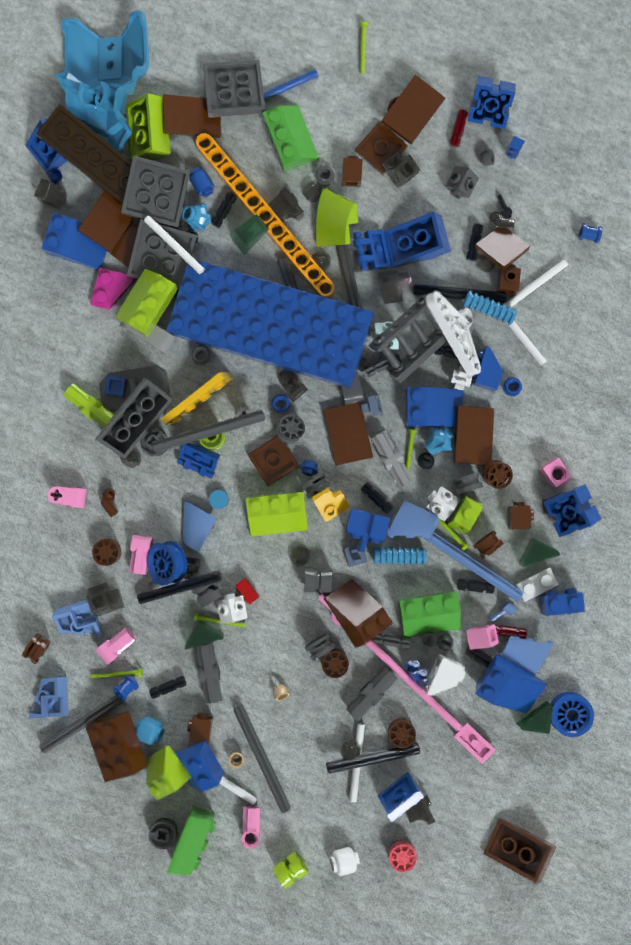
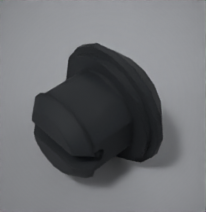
M424 452L418 457V464L421 468L430 469L434 465L435 459L431 453Z

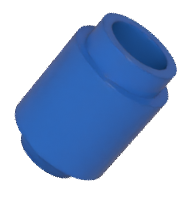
M197 167L190 172L189 180L199 196L207 197L214 192L215 185L206 170H203L202 167Z

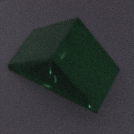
M254 215L234 230L232 241L246 255L269 228L258 215Z
M531 538L519 561V565L524 567L560 556V552Z
M200 620L186 642L185 649L222 640L225 637L224 633Z
M546 700L516 724L524 731L550 734L552 704Z

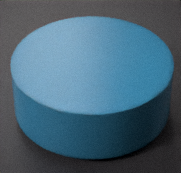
M215 490L209 496V503L215 509H222L228 504V495L222 490Z

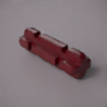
M460 109L458 111L449 143L452 147H459L468 117V111Z
M495 624L497 635L505 637L515 636L521 639H526L527 629L518 627L517 629L516 627L498 626Z

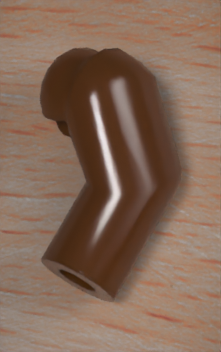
M109 488L103 492L101 505L112 518L119 512L113 505L115 491Z

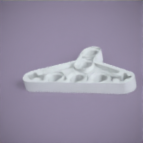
M437 291L427 295V306L468 376L479 374L481 366L469 331L473 323V315L470 309L465 307L457 311Z

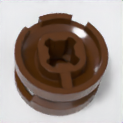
M491 460L482 469L483 481L495 489H503L512 481L513 471L508 464L502 461Z
M496 531L490 532L473 545L474 549L478 548L482 559L485 558L486 554L488 556L491 555L498 547L500 548L504 544L501 539H498L497 536L495 537Z
M114 539L99 540L92 549L93 559L102 566L115 564L121 557L120 544Z
M36 633L24 649L22 657L29 658L32 663L36 664L39 658L44 655L51 641L48 639L44 640L42 635Z
M334 649L323 656L322 669L327 676L340 678L348 671L349 662L343 651Z
M397 718L390 723L388 736L394 746L407 748L415 741L416 731L410 721L404 718Z

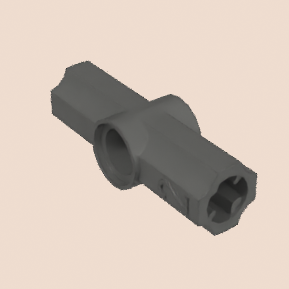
M213 642L197 645L198 673L200 682L203 684L206 704L222 701L223 698L219 681L221 679L218 663H216Z
M385 666L372 681L370 680L364 685L359 695L348 705L346 710L359 721L372 706L374 707L380 702L387 689L398 678Z

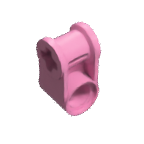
M52 487L48 491V499L54 504L85 508L87 489ZM59 491V493L62 494V497L58 498L57 500V497L54 496V493H58Z

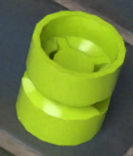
M221 433L199 441L205 448L214 451L224 446L226 435Z
M297 851L288 855L286 861L281 860L272 867L277 880L285 889L292 886L296 882V878L301 879L309 873L306 863Z

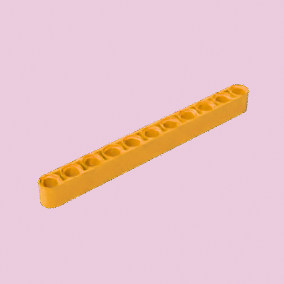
M206 133L198 135L196 145L201 156L230 191L236 195L240 203L284 256L288 258L289 262L318 296L331 299L334 294L332 281L215 140ZM204 142L210 143L206 148L201 147V144ZM220 156L222 159L219 162H214L213 158ZM227 171L234 172L231 177L225 176ZM239 185L246 186L244 191L236 190ZM252 199L258 201V204L255 206H250L248 203ZM263 214L270 215V218L266 221L260 219ZM276 228H280L282 230V233L280 235H274L272 231ZM286 243L294 244V248L291 250L285 249L284 246ZM299 257H304L307 261L305 264L300 265L296 260ZM314 271L319 276L316 279H311L308 274ZM323 286H328L331 291L328 294H324L320 289Z

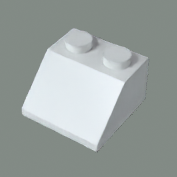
M438 653L427 678V685L423 689L427 695L432 696L457 686L458 682H462L464 679L465 667L460 662Z

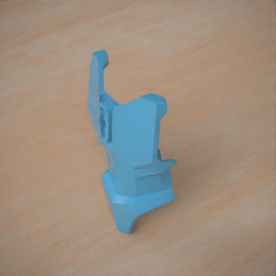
M140 10L129 13V22L123 33L117 37L107 38L99 37L78 19L64 18L61 29L64 33L65 69L63 73L55 74V77L59 80L62 89L66 93L65 108L117 151L122 153L132 133L124 116L128 95H133L136 82L147 74L149 68L146 15Z

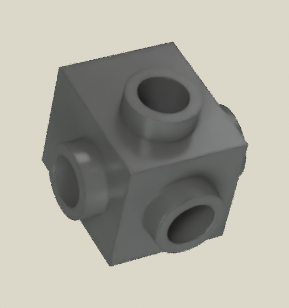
M455 166L445 187L455 198H469L479 177L470 168Z

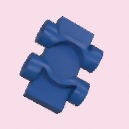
M410 660L406 663L405 668L407 671H410V678L414 682L417 681L424 688L428 682L426 679L427 671L424 669L419 671L420 663Z

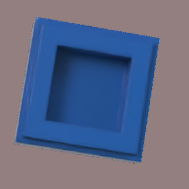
M107 375L104 394L124 398L127 379Z

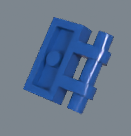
M368 230L364 233L365 238L361 237V232L353 233V245L357 250L358 257L356 259L357 263L360 264L361 271L368 270L367 263H370L371 270L388 269L391 267L383 230ZM364 246L367 247L368 255H365Z
M191 442L181 446L177 464L182 465L186 470L191 469L199 473L202 477L206 476L212 479L220 454Z

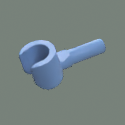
M506 602L498 613L490 617L491 621H495L505 612L511 616L516 611V607L512 603Z

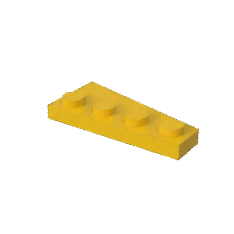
M219 372L161 418L162 422L165 425H175L182 420L181 416L194 411L199 403L209 399L214 392L220 390L234 379L231 372Z

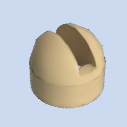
M279 684L278 688L274 687L273 696L276 701H282L290 695L284 685Z
M236 752L229 757V764L233 768H241L245 763V758L241 753ZM242 758V761L233 764L232 760Z

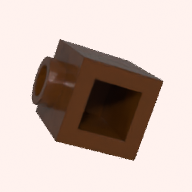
M348 156L343 159L342 186L361 187L363 159H359L357 156Z
M511 264L504 270L500 269L497 291L516 295L519 291L521 268H516V265Z
M513 502V506H508L509 529H532L531 521L534 520V511L530 506H525V502Z
M200 712L194 715L192 720L188 721L187 732H190L189 742L201 743L206 741L209 744L213 717H209L208 713Z

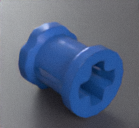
M583 223L578 239L592 240L598 244L603 228L601 226L598 228L591 227Z
M127 675L119 686L113 688V692L120 700L125 701L133 690L139 688V685L132 676Z

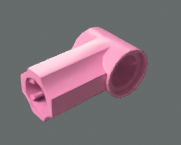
M133 535L130 548L132 552L130 573L146 574L147 554L153 545L152 537Z
M125 627L95 651L108 665L121 655L120 653L136 639L132 632Z
M244 806L241 840L246 848H254L257 846L260 838V807ZM253 833L256 839L248 841L246 834Z

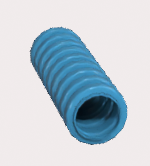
M472 291L467 293L463 302V307L468 306L469 309L473 308L474 311H480L481 314L486 313V316L496 317L498 321L501 319L503 323L508 322V325L514 322L517 315L516 308L511 309V306L506 307V304L500 305V302L495 303V300L492 299L490 301L488 297L485 299L483 295L478 296V293L473 294Z
M374 547L373 549L374 564L380 562V564L392 563L393 565L395 563L399 565L401 563H404V565H407V563H410V565L422 563V565H425L427 561V551L425 548H422V550L410 548L409 550L407 548L401 549L400 547L398 549H395V547H392V549H389V547H386V549Z

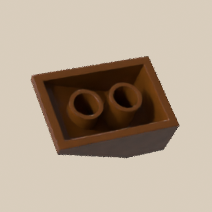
M353 579L324 598L355 648L367 644L393 624L383 606Z
M499 818L483 854L531 882L538 884L541 883L557 846Z

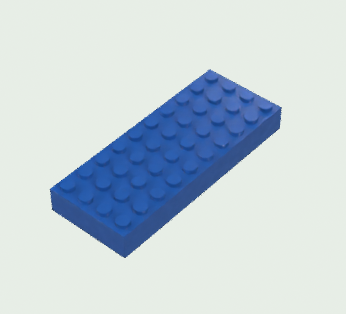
M196 260L205 268L204 272L199 274L187 264L166 330L169 334L352 389L374 318L373 311Z

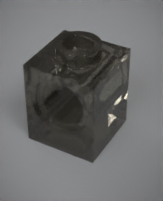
M41 178L34 194L38 201L60 210L61 205H64L67 200V192L62 186Z

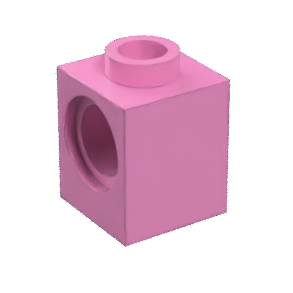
M554 458L539 469L552 488L558 487L560 489L569 483L568 479L572 477L559 458ZM555 469L560 472L558 480L554 479L552 475Z
M495 624L476 626L466 630V641L469 644L470 650L490 648L499 643Z

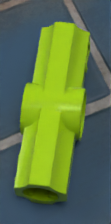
M74 383L66 389L63 395L72 404L77 406L81 413L97 422L103 428L114 416L113 413L103 407L104 405L92 395L89 396Z

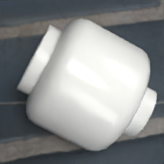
M350 847L334 850L329 858L333 873L336 872L339 876L354 873L357 870V864L360 863L358 853H354Z

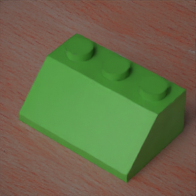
M280 105L263 112L264 123L284 172L319 159L299 106Z
M456 591L398 599L404 638L461 629V612Z
M193 806L166 873L191 875L193 869H198L202 859L198 857L200 851L205 852L209 842L206 839L208 832L212 833L216 822L213 821L215 814Z

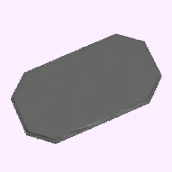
M156 366L108 373L99 384L102 403L113 410L120 409L144 378L152 381L167 394L170 393L167 373ZM107 375L127 379L124 398L104 394Z

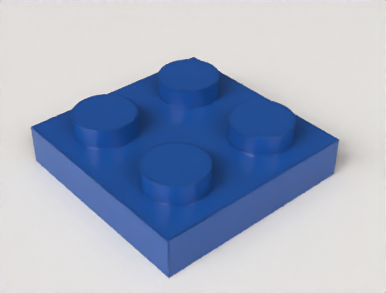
M407 772L380 793L378 797L388 817L393 821L395 818L400 817L409 807L418 803L423 795L413 777Z

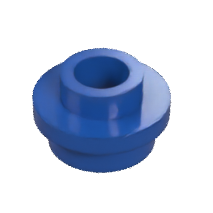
M510 377L503 383V391L508 396H516L522 390L521 381L515 377ZM509 384H514L515 390H510Z
M283 394L276 395L271 402L273 410L280 414L287 412L290 408L289 398ZM283 401L285 405L280 408L277 403Z
M304 460L300 464L299 469L304 475L313 476L318 473L317 463Z

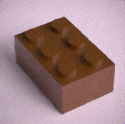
M129 711L99 719L85 727L104 782L135 775L148 767Z

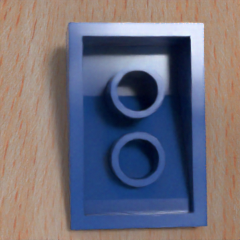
M53 212L41 249L48 255L96 270L102 268L107 251L78 232L83 222Z
M436 212L428 213L384 231L392 268L436 258L451 252L443 218Z
M407 387L406 427L431 428L434 426L435 428H455L456 406H463V390Z
M496 654L476 683L475 695L491 704L527 714L547 686V683Z

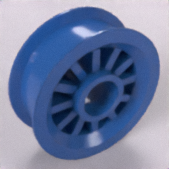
M176 542L156 543L149 549L147 569L153 581L158 585L165 586L170 583H178L185 577L187 571L186 556L181 546Z
M563 692L551 701L548 717L552 726L561 734L567 737H579L591 728L594 721V711L590 702L575 692ZM570 710H574V711H575L574 717L571 718V719H568V718H567V713H568Z

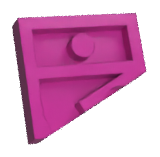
M99 268L90 305L111 310L116 301L124 295L125 290L131 283L136 281V278L129 277L124 273Z

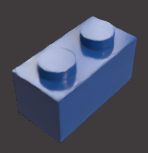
M514 136L505 153L507 157L516 159L525 141Z

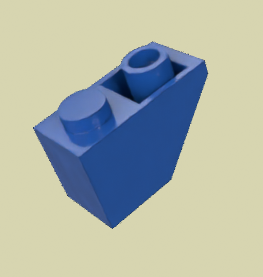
M486 346L478 354L481 372L473 375L472 380H474V386L495 392L498 390L503 370L491 348Z

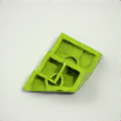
M329 188L323 189L318 204L316 220L317 247L351 244L349 224L358 223L357 203L345 199L340 194L331 192Z

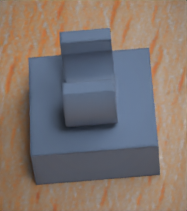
M377 395L369 396V403L361 405L362 413L371 412L372 416L383 415L380 398Z
M358 545L344 548L349 567L368 562L365 552L357 551Z

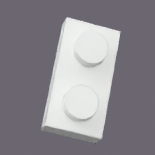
M550 567L515 584L518 589L523 591V602L559 585Z

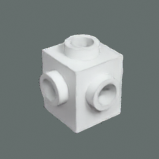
M441 486L437 492L433 490L427 498L430 502L426 509L445 522L455 510L460 499Z
M235 593L223 595L224 599L216 601L221 624L248 618L243 595L235 596Z

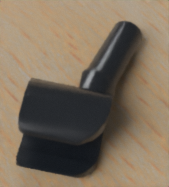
M499 194L497 197L503 209L499 215L506 222L512 217V209L507 207L502 194Z

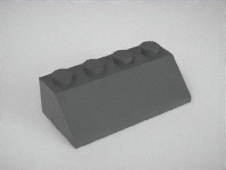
M144 378L95 439L125 459L173 399L152 381Z

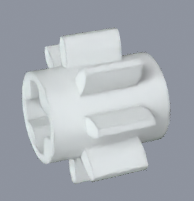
M460 366L458 370H453L450 383L455 384V389L464 390L465 386L470 387L472 376H468L463 367Z

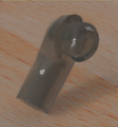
M497 211L490 213L489 220L495 227L514 229L515 219H507Z

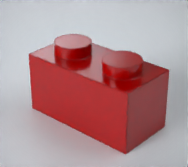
M246 578L235 585L236 591L243 595L246 604H251L260 597Z

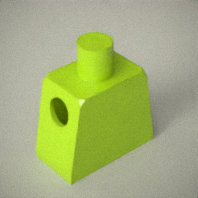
M464 494L447 525L462 534L469 532L483 509L482 503Z

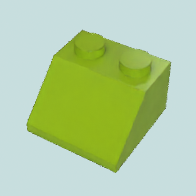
M169 745L148 757L146 785L149 788L150 794L157 800L177 791L191 778Z

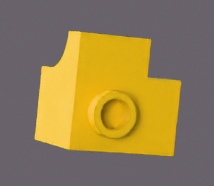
M326 488L311 497L325 522L351 508L341 490L331 492L329 488Z

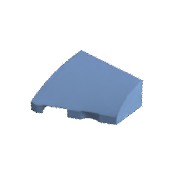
M185 501L182 543L200 552L217 518Z
M404 501L390 527L388 536L394 538V536L431 538L440 523L439 517L412 503Z
M91 598L55 609L52 618L60 633H75L83 636L84 633L96 634V637L103 636L100 621Z
M510 636L500 650V657L535 675L550 652L553 642L547 640V643L535 642V639L532 638L521 639L520 637Z
M67 676L41 679L39 692L34 699L36 705L34 711L29 713V718L69 715Z

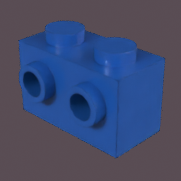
M576 588L565 589V592L558 593L557 590L546 591V594L539 595L541 613L545 616L585 612L583 592L577 591Z

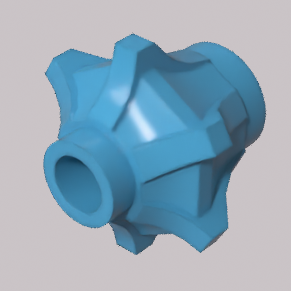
M205 203L199 206H186L182 211V219L190 225L193 232H196L197 229L205 230V226L209 225L211 221L210 214L207 212L208 205Z
M433 426L430 428V436L424 445L432 455L441 451H451L453 449L451 446L453 434L447 428L438 429Z

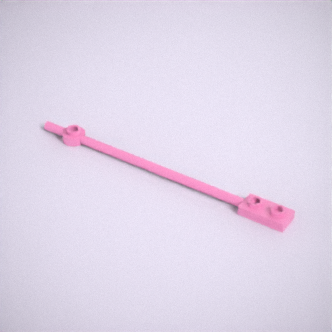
M322 593L318 597V600H320L331 611V609L324 600L326 596ZM332 613L331 616L333 622L336 625L341 626L336 617L334 616V614ZM373 640L366 644L457 731L453 736L482 764L495 751V748L468 722L461 725L432 696L427 695L425 690L417 682H414Z

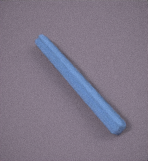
M434 532L431 538H424L515 601H519L522 598L523 591Z

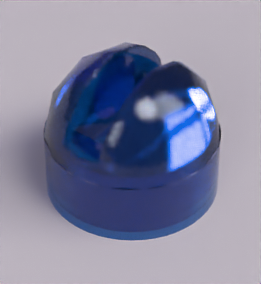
M51 169L46 172L54 186L62 181L63 176L58 169Z

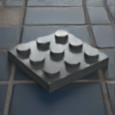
M260 60L203 64L208 118L263 114L265 111Z
M133 155L121 214L142 220L150 216L158 224L178 229L190 171Z
M140 219L127 276L139 279L144 269H147L175 283L179 290L188 263L149 227L144 220ZM160 225L192 256L197 235Z

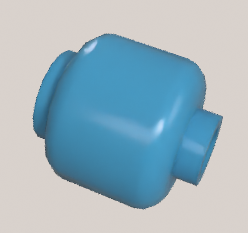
M146 716L142 720L137 721L135 725L139 741L148 745L159 743L164 736L165 729L162 722Z

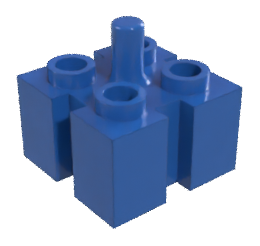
M478 76L474 89V98H472L468 113V121L483 124V121L487 120L490 121V126L505 129L509 117V107H512L516 92V83L500 81V84L497 85L493 84L492 78Z
M586 484L573 488L568 492L555 495L543 502L549 516L554 515L556 519L553 525L559 537L571 534L577 529L579 531L588 528L602 520L596 506L591 507L588 501L592 497Z
M351 509L345 532L349 533L348 537L360 539L357 551L365 552L367 541L379 544L380 541H385L390 518Z

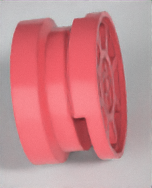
M398 840L390 846L388 856L391 866L398 872L410 871L417 861L413 845L410 842Z

